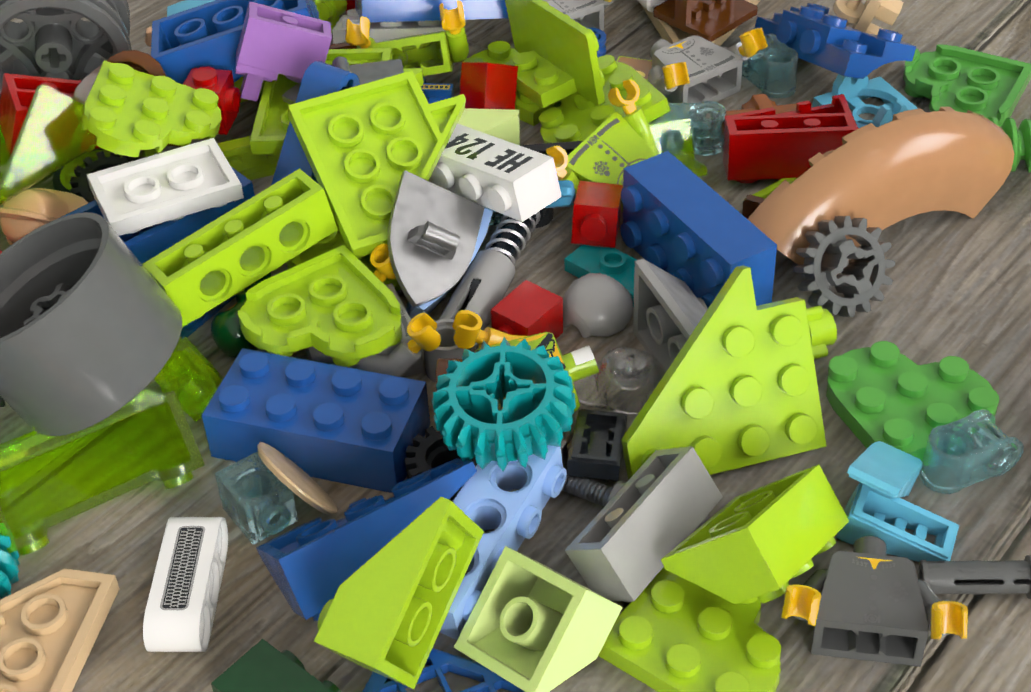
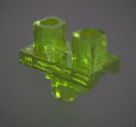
M187 337L179 338L171 357L154 378L158 385L176 402L178 407L195 422L202 418V413L224 379Z

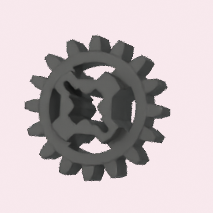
M835 216L834 221L821 220L818 222L820 232L807 231L805 233V237L810 243L809 247L797 248L796 253L804 258V264L794 267V272L805 275V280L797 286L799 291H812L807 303L811 306L820 305L832 315L839 313V316L854 317L855 311L870 312L871 305L869 300L883 301L885 298L879 290L880 286L892 285L893 280L885 275V269L895 266V261L885 259L884 253L892 247L891 243L878 242L877 239L882 230L879 227L867 228V219L853 218L851 220L850 216ZM845 235L855 239L861 246L855 247L853 240L846 239ZM835 286L837 293H843L844 297L835 295L828 287Z

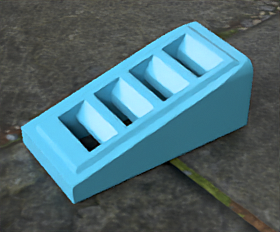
M859 482L844 510L849 522L836 534L835 538L854 545L855 541L861 537L874 536L885 542L887 554L905 557L917 562L920 560L950 561L959 529L958 524L904 499L890 497ZM905 528L914 530L913 535L906 532ZM927 534L936 536L934 544L925 541Z

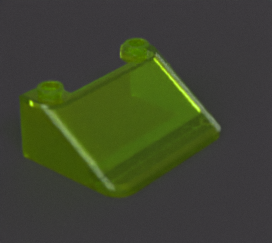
M46 84L39 85L35 91L11 156L9 155L0 127V206L78 158L86 151L91 152L96 147L97 136L88 129L83 131L81 128L84 104Z
M147 385L121 409L102 421L78 432L61 436H45L32 430L1 443L0 535L9 536L11 539V545L7 548L8 553L18 550L20 555H26L37 551L50 543L47 536V528L156 479L163 481L165 489H171L194 478L192 471L204 466L205 463L174 390Z

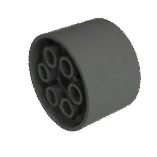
M83 212L61 217L25 235L0 254V396L35 432L45 436H61L78 432L102 421L136 397L157 376L171 357L182 331L181 312L101 215Z

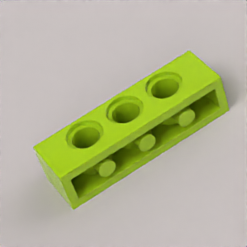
M299 168L142 265L178 307L182 315V327L230 297L242 292L246 287L273 270L280 268L284 263L308 248L317 245L321 240L337 231L338 228L324 188Z

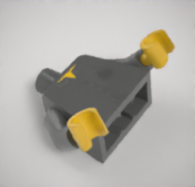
M864 536L857 539L853 545V552L837 551L833 553L828 569L816 570L803 585L793 584L786 588L781 618L788 619V617L794 616L799 620H808V625L814 626L811 654L921 667L929 630L931 631V639H941L942 636L955 634L961 637V639H967L968 607L959 602L940 601L928 584L917 578L914 563L905 557L887 556L886 544L878 537Z

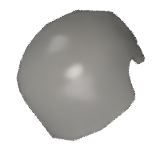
M589 273L574 280L563 296V327L566 328L570 324L578 328L583 338H588L591 335L610 337L623 331L632 317L633 300L629 291L614 278L601 273Z

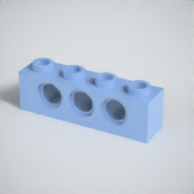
M547 445L548 452L545 460L534 454L528 456L526 468L518 460L509 461L504 472L497 465V461H491L483 470L477 464V472L463 485L453 500V503L483 531L495 530L490 533H483L467 569L470 572L465 574L440 633L453 639H458L504 547L507 546L517 551L525 538L531 539L536 533L541 521L543 508L550 497L556 498L560 494L566 480L567 471L563 468L560 447ZM513 489H519V490H517V491L508 492V491L513 490Z

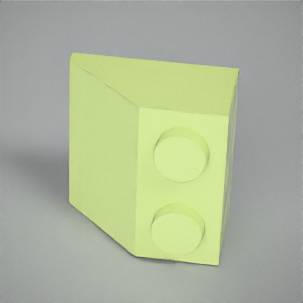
M505 546L454 648L525 692H550L597 659L622 607L553 569Z

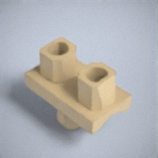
M836 0L833 5V11L838 17L848 20L846 26L849 23H853L851 28L878 35L879 28L881 27L871 23L873 18L892 26L899 16L904 2L901 0H866L863 5L861 0Z

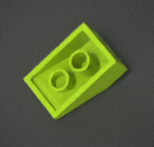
M440 497L339 586L334 599L329 600L324 605L317 623L318 633L314 642L363 668L414 689L484 531L451 500Z

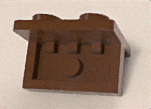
M667 0L653 8V16L690 35L700 36L712 42L756 16L758 6L745 0Z

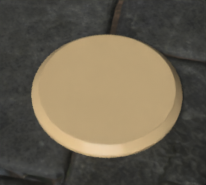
M260 442L257 445L258 455L263 463L298 497L324 514H336L338 512L336 504L328 494L293 461L266 443Z

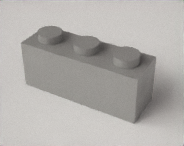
M693 446L656 450L565 549V552L590 590L610 601H623L626 603L635 601L664 567L661 559L709 519V513L723 496Z

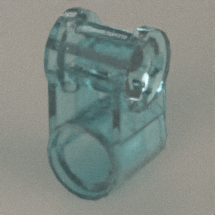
M775 34L764 35L768 47L757 51L754 56L742 63V76L751 81L768 97H789L796 92L798 53L781 42Z
M718 102L669 103L671 111L649 123L659 154L669 151L672 155L699 154L711 156L723 151L724 134H722V122L726 116V109ZM706 113L710 114V118H706ZM706 138H710L709 144L706 143Z
M977 410L967 417L946 425L937 426L931 430L922 461L923 466L920 470V479L924 485L938 493H956L965 487L1008 472L1020 460L1024 452V445L1018 438L1008 437L995 425L996 419L988 410Z

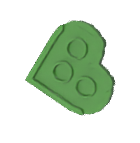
M939 44L936 46V51L920 54L919 49H916L913 60L905 62L903 73L905 81L904 91L912 97L929 98V109L931 112L939 111L940 107H951L955 111L965 113L970 110L983 115L987 119L990 116L996 117L999 127H1001L1005 119L1011 117L1031 79V64L958 46Z
M878 341L871 347L850 350L843 355L833 357L828 366L826 397L833 410L866 448L874 442L882 441L924 461L972 443L987 434L991 421L997 412L999 403L997 392L993 390L985 378L974 370L969 369L967 361L957 356H947L941 359L940 362L917 365L905 355L900 354L899 348L894 343Z

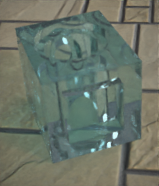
M258 451L215 473L223 509L253 545L271 535L280 533L286 527L298 521L293 492L267 468L260 459Z

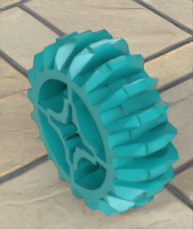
M504 337L500 346L490 347L483 340L480 351L474 353L464 348L462 362L448 360L447 374L437 376V391L433 392L432 398L436 429L440 431V435H442L443 441L449 450L457 449V454L463 462L475 457L476 463L479 464L482 470L491 461H497V465L503 472L509 461L518 460L526 468L528 456L532 454L545 460L548 452L547 445L561 447L563 432L571 431L573 423L572 414H574V409L576 408L572 378L569 376L568 371H564L559 356L549 357V353L544 345L531 350V346L524 339L517 346H510V343Z

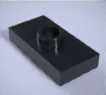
M588 409L578 410L568 457L567 476L619 481L623 455L621 439L627 430V414Z

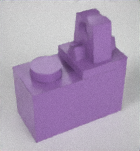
M249 1L236 52L235 73L244 75L241 86V98L257 102L263 80L269 82L277 81L279 73L285 75L291 81L301 83L305 70L314 61L325 63L332 40L331 22Z

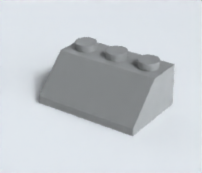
M640 259L635 261L633 333L664 375L707 311V306L701 298H697L684 281L649 261Z

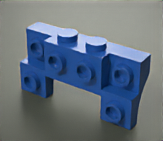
M808 3L807 6H801L800 8L791 7L790 11L783 10V14L774 13L773 19L757 16L754 29L762 28L768 46L842 76L864 79L873 70L884 64L903 60L912 61L916 46L901 41L903 36L901 33L879 28L878 35L862 32L846 26L847 19L828 15L830 8L813 3Z

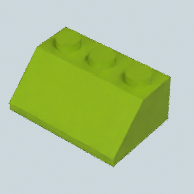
M818 464L736 496L665 555L661 562L666 570L733 604L755 597L758 598L760 603H767L786 593V588L789 586L788 581L791 578L797 577L814 566L812 561L814 556L827 551L836 544L834 536L849 522V519Z

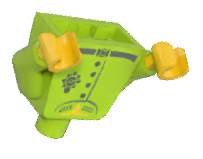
M457 1L458 7L452 10L444 9L443 3L439 5L441 25L444 31L395 38L377 43L373 38L369 37L370 20L368 18L360 17V25L352 23L350 19L346 20L345 40L348 44L357 46V49L392 48L393 60L401 59L403 69L422 68L423 76L452 72L454 69L453 63L464 61L469 54V45L464 27L465 16L461 1Z
M631 79L623 81V87L627 92L626 99L621 97L617 87L611 88L608 93V99L611 104L623 108L622 114L615 111L568 156L560 146L546 149V153L554 159L558 181H572L575 188V197L580 181L623 185V169L625 167L659 154L641 106H635V102L640 96V89L638 84Z

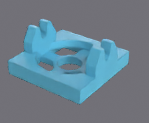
M838 74L833 82L832 92L813 97L812 106L831 104L832 96L844 94L849 108L853 110L852 115L858 128L870 123L879 127L891 122L894 114L918 109L881 76L869 80L868 76L864 79L845 77ZM877 97L886 104L875 106L865 104L861 100ZM871 113L875 117L873 120H865L858 115Z

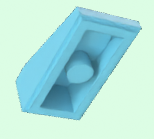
M882 441L872 443L849 466L847 473L849 474L848 477L890 497L900 498L909 496L923 463L917 457Z

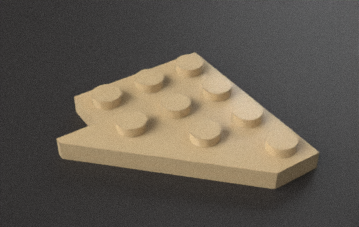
M64 568L0 600V692L73 691L119 591L115 575Z

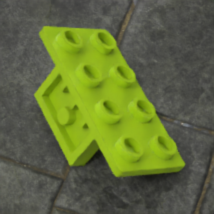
M505 0L514 47L519 54L504 64L518 66L516 89L542 108L576 92L596 106L605 103L603 91L605 78L599 68L597 56L599 43L594 32L552 7L546 1Z

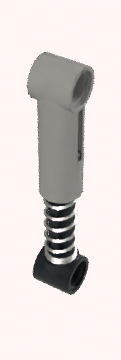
M543 208L523 222L506 215L502 216L501 222L497 225L496 231L492 234L485 250L479 251L476 254L439 320L435 321L437 323L436 331L441 337L440 345L433 351L423 350L425 371L427 377L432 382L436 383V366L439 358L462 359L464 349L457 347L453 339L455 330L452 325L457 312L461 310L472 311L482 319L481 330L489 326L491 322V309L503 299L514 279V267L516 260L520 258V251L525 248L526 242L530 239L531 232L535 228L543 227L552 221L554 208ZM475 343V345L468 350L475 352L478 343Z

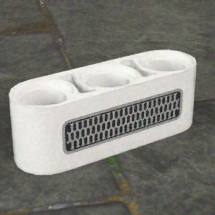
M170 517L168 519L144 615L143 640L148 652H205L207 650L228 551V528L224 517Z

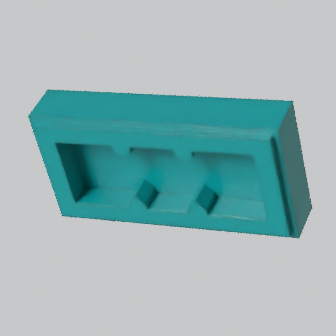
M581 245L564 258V271L578 278L589 273H601L620 282L629 291L634 307L635 261L637 259L615 248Z

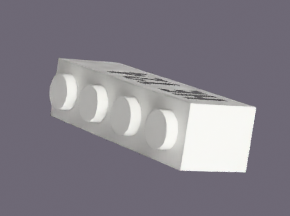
M458 123L429 179L431 183L521 222L562 197L553 157Z

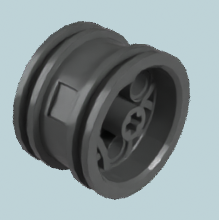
M0 0V97L4 73L82 81L110 57L122 51L132 50L129 39L130 10L128 1ZM85 17L90 21H83L81 18ZM17 18L23 20V22L15 23L10 20Z

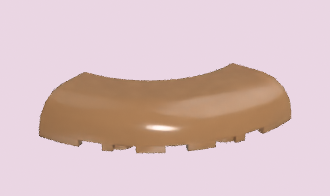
M940 107L939 111L927 113L921 108L894 114L891 122L879 127L870 123L842 137L843 145L836 150H831L824 154L819 152L808 161L811 168L791 184L784 180L764 199L748 220L777 244L778 251L798 265L804 264V258L798 255L796 250L797 248L809 247L810 243L807 241L805 233L807 231L820 232L818 222L821 220L834 221L835 216H850L851 220L853 218L867 219V228L879 227L881 230L906 218L931 211H956L974 219L1000 189L1012 170L1014 160L1012 141L998 125L983 115L970 110L965 113L955 111L951 107ZM845 235L846 239L853 240L855 247L860 246L855 239Z

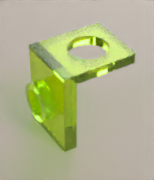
M689 118L649 124L659 154L664 152L660 146L662 135L668 130H677L683 137V144L680 150L672 155L698 177L708 175L707 166L695 160Z

